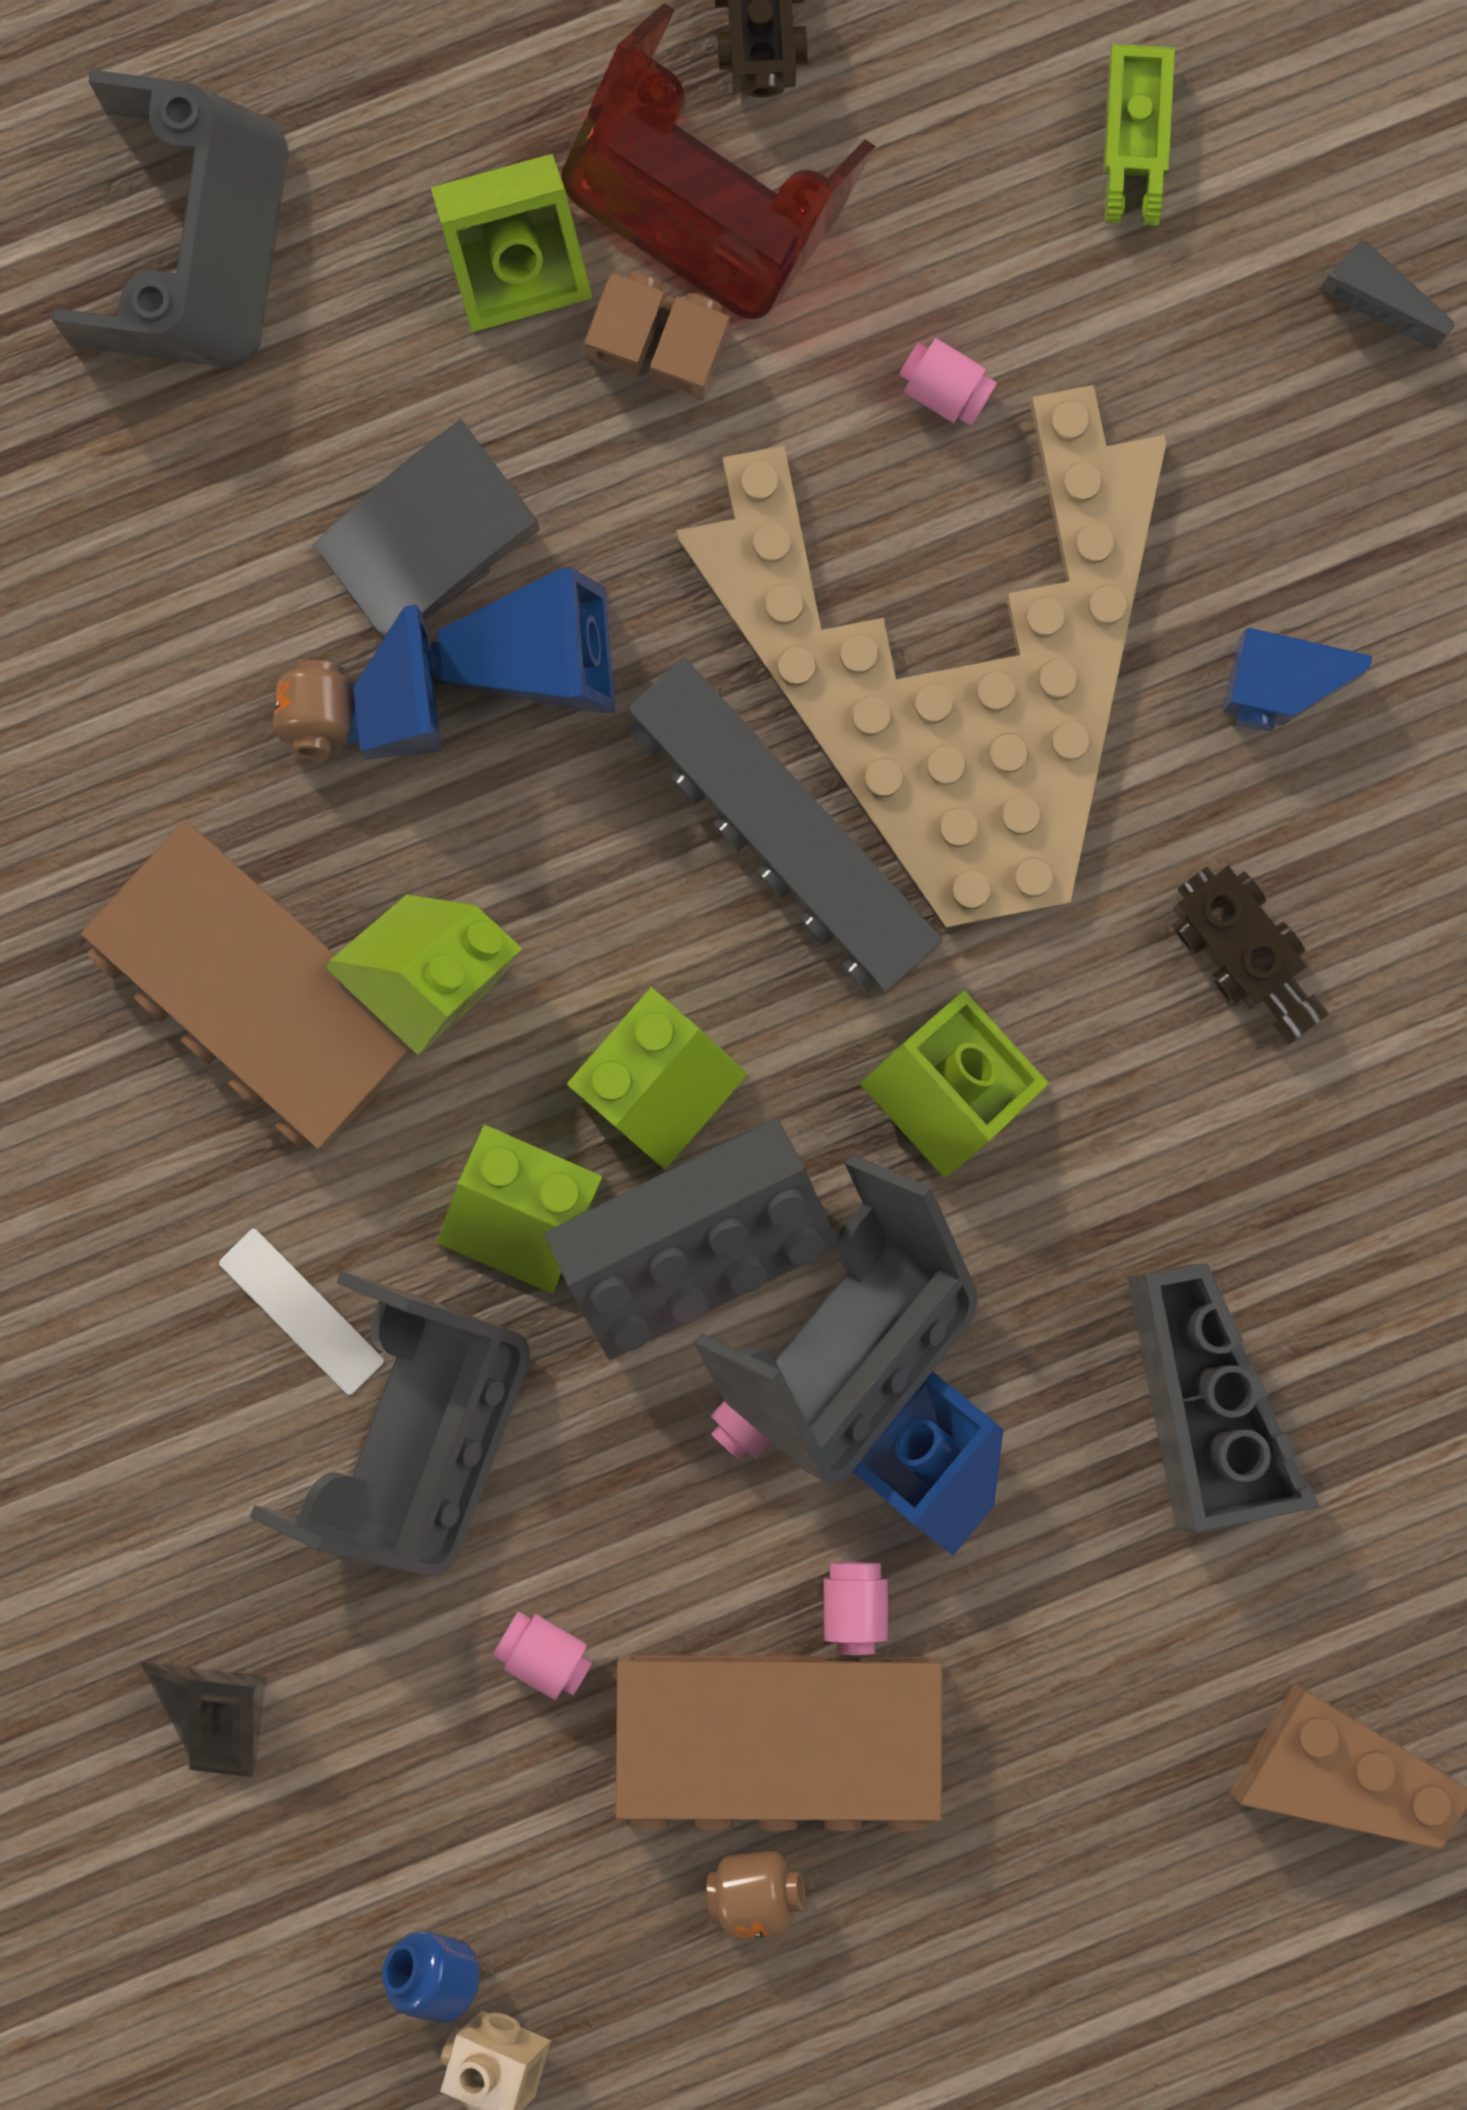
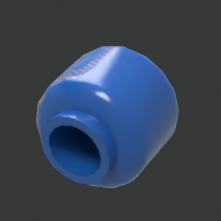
M420 1930L409 1933L390 1950L382 1968V1980L388 2001L396 2011L411 2017L441 2024L455 2021L468 2010L478 1992L480 1969L475 1952L466 1942Z

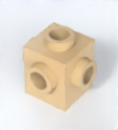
M482 2010L462 2029L456 2027L449 2035L441 2055V2064L447 2066L440 2092L459 2100L468 2110H523L536 2096L551 2040L521 2028L520 2024L510 2016L500 2013H487Z

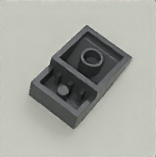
M459 419L376 485L313 545L384 639L404 606L417 605L424 620H427L490 573L489 567L540 529L535 516L463 420Z

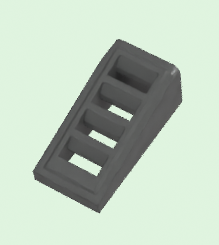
M1361 240L1327 276L1320 288L1327 295L1434 350L1444 341L1455 326L1453 324L1454 321L1366 240L1364 242Z

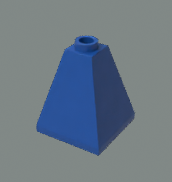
M572 567L558 569L438 630L439 641L432 642L430 645L429 657L434 677L437 680L442 679L443 682L457 688L598 713L616 712L605 587Z

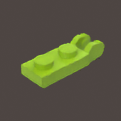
M1111 45L1103 174H1108L1105 194V223H1120L1125 208V195L1123 193L1124 175L1147 177L1145 195L1142 200L1144 225H1159L1162 209L1163 178H1166L1169 171L1175 47Z

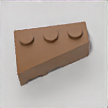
M1295 1682L1229 1792L1241 1805L1441 1850L1467 1808V1787Z

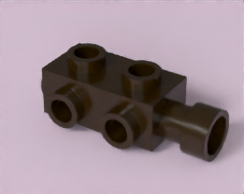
M715 0V8H727L729 31H717L719 70H731L733 91L746 90V94L751 97L765 98L783 93L784 88L795 87L796 66L808 65L806 26L793 27L792 4L804 3V0H753L752 2L748 0ZM765 50L774 59L751 61L750 57L756 51Z
M1228 865L1214 875L1207 866L1177 889L1184 899L1177 903L1173 909L1180 919L1172 927L1183 944L1194 955L1203 949L1219 968V970L1211 975V978L1232 1005H1236L1243 1000L1249 1009H1252L1263 1001L1278 1020L1273 1026L1288 1045L1329 1015L1314 994L1308 997L1293 978L1307 967L1299 957L1306 952L1303 944L1286 923L1281 922L1277 926L1274 925L1261 908V905L1267 901L1263 892L1246 872L1243 871L1237 876ZM1223 898L1232 903L1234 915L1230 920L1221 921L1213 916L1211 904L1214 900ZM1264 949L1271 954L1273 966L1269 971L1260 972L1254 969L1250 961L1254 950Z

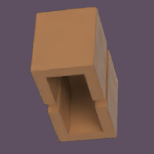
M630 271L626 277L610 272L584 341L586 358L640 377L661 318L664 317L668 320L650 365V370L654 371L651 382L704 401L730 333V316L721 313L723 307L708 297L688 293L686 299L677 296L674 299L665 295L664 291H662L663 284L648 275Z

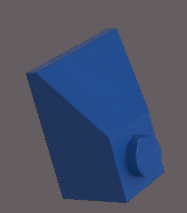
M417 605L403 607L353 687L355 707L352 712L351 733L348 737L349 745L360 744V752L366 760L442 751L434 679L429 657L428 627Z
M932 1371L854 1468L853 1472L913 1525L954 1556L994 1507L1004 1429Z

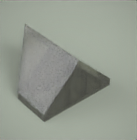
M140 1662L189 1753V1770L253 1777L256 1767L266 1676Z

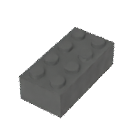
M778 1117L544 1232L572 1295L609 1361L629 1351L636 1350L645 1343L687 1322L694 1321L705 1313L745 1293L753 1292L762 1285L804 1264L811 1263L820 1256L840 1247L807 1172Z

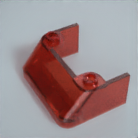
M664 2L617 45L563 166L562 182L566 194L579 208L736 315L747 319H758L768 314L781 300L832 227L872 154L875 145L864 139L828 178L813 170H800L793 173L782 184L778 194L676 125L685 106L683 87L678 78L669 69L653 59L675 10Z

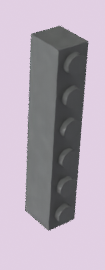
M685 657L681 658L627 707L628 716L634 722L627 731L636 743L651 758H654L661 752L677 769L670 778L678 789L694 805L704 799L720 816L713 823L716 830L737 852L745 845L763 863L756 870L758 876L780 899L788 892L806 910L798 917L801 923L823 946L831 939L849 957L841 964L842 967L866 993L875 986L884 996L943 941L941 936Z

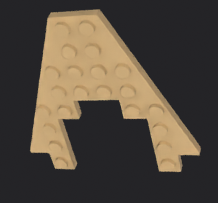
M1094 385L1033 396L1030 401L1066 582L1007 594L1006 602L1017 656L896 679L884 618L821 630L784 445L722 457L734 519L677 530L678 543L944 929L1066 906L1071 903L1166 447L1164 435L1106 446Z

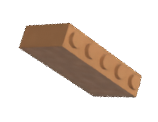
M185 819L80 933L93 945L86 955L114 980L122 972L141 988L133 996L134 999L160 1022H163L170 1014L188 1031L180 1040L206 1064L210 1065L216 1057L235 1073L228 1081V1084L255 1108L263 1100L266 1101L282 1116L275 1126L303 1151L310 1143L317 1149L325 1151L414 1053L410 1047L325 968L335 954Z
M619 1654L617 1660L616 1819H630V1828L636 1830H662L668 1828V1819H694L695 1829L708 1831L732 1829L733 1820H759V1829L769 1831L795 1830L798 1828V1820H823V1828L831 1831L861 1830L862 1820H888V1829L893 1831H924L927 1829V1821H942V1662L938 1656Z

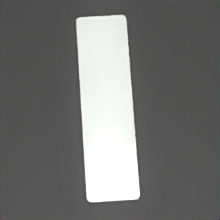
M251 1229L220 1259L219 1265L346 1394H353L383 1364V1357L256 1229Z

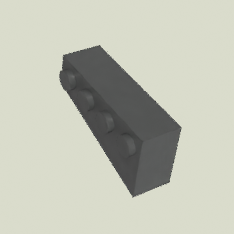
M1188 1264L1127 1276L1176 1529L1199 1533L1319 1508L1320 1506L1311 1487L1306 1485L1294 1460L1297 1456L1286 1433L1281 1431L1266 1399L1268 1393L1259 1373L1254 1372L1242 1347L1241 1342L1243 1339L1209 1265Z

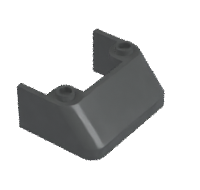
M90 69L88 82L106 114L149 119L151 127L160 141L172 148L195 151L176 273L151 270L141 272L132 277L122 290L118 317L54 308L53 323L70 346L226 368L244 365L257 353L262 337L289 155L288 145L282 130L271 119L190 83Z
M853 1154L844 1164L863 1205L852 1217L847 1219L839 1234L840 1256L847 1273L779 1356L774 1359L769 1352L758 1347H749L739 1351L703 1333L693 1342L726 1404L803 1470L830 1484L841 1482L854 1470L965 1332L973 1319L977 1306L976 1288L932 1188Z
M341 1271L337 1284L379 1301L371 1322V1337L379 1350L396 1356L391 1373L353 1475L332 1472L319 1478L307 1493L299 1516L254 1505L250 1518L317 1551L425 1576H438L453 1565L461 1551L528 1368L530 1359L529 1346L522 1335L496 1324L406 1291Z

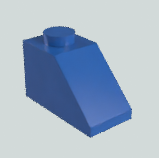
M1247 627L1238 638L1222 711L1237 714L1236 723L1257 730L1272 731L1275 723L1285 725L1360 678L1370 669L1372 656Z

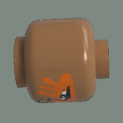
M321 660L300 661L295 664L294 670L286 672L278 679L272 726L273 732L281 741L293 746L292 752L299 757L325 759L330 756L331 750L342 748L349 744L348 737L351 733V718L355 707L353 691L355 683L345 676V670L335 663Z
M763 1851L726 1855L721 1860L717 1872H710L707 1878L706 1895L710 1920L713 1924H721L726 1935L730 1938L744 1939L784 1935L791 1926L794 1912L804 1910L805 1890L802 1874L800 1872H791L785 1857L779 1852Z

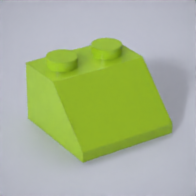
M553 154L431 187L471 332L593 299L565 188Z
M406 894L329 960L325 968L419 1056L494 988L522 948L477 905Z
M650 987L568 1081L567 1085L660 1167L666 1170L748 1076V1073L700 1028L655 989Z
M963 990L860 1083V1086L946 1179L1001 1131L1049 1082L969 994Z
M484 1124L457 1184L437 1243L554 1294L562 1272L544 1232L590 1210L605 1177Z

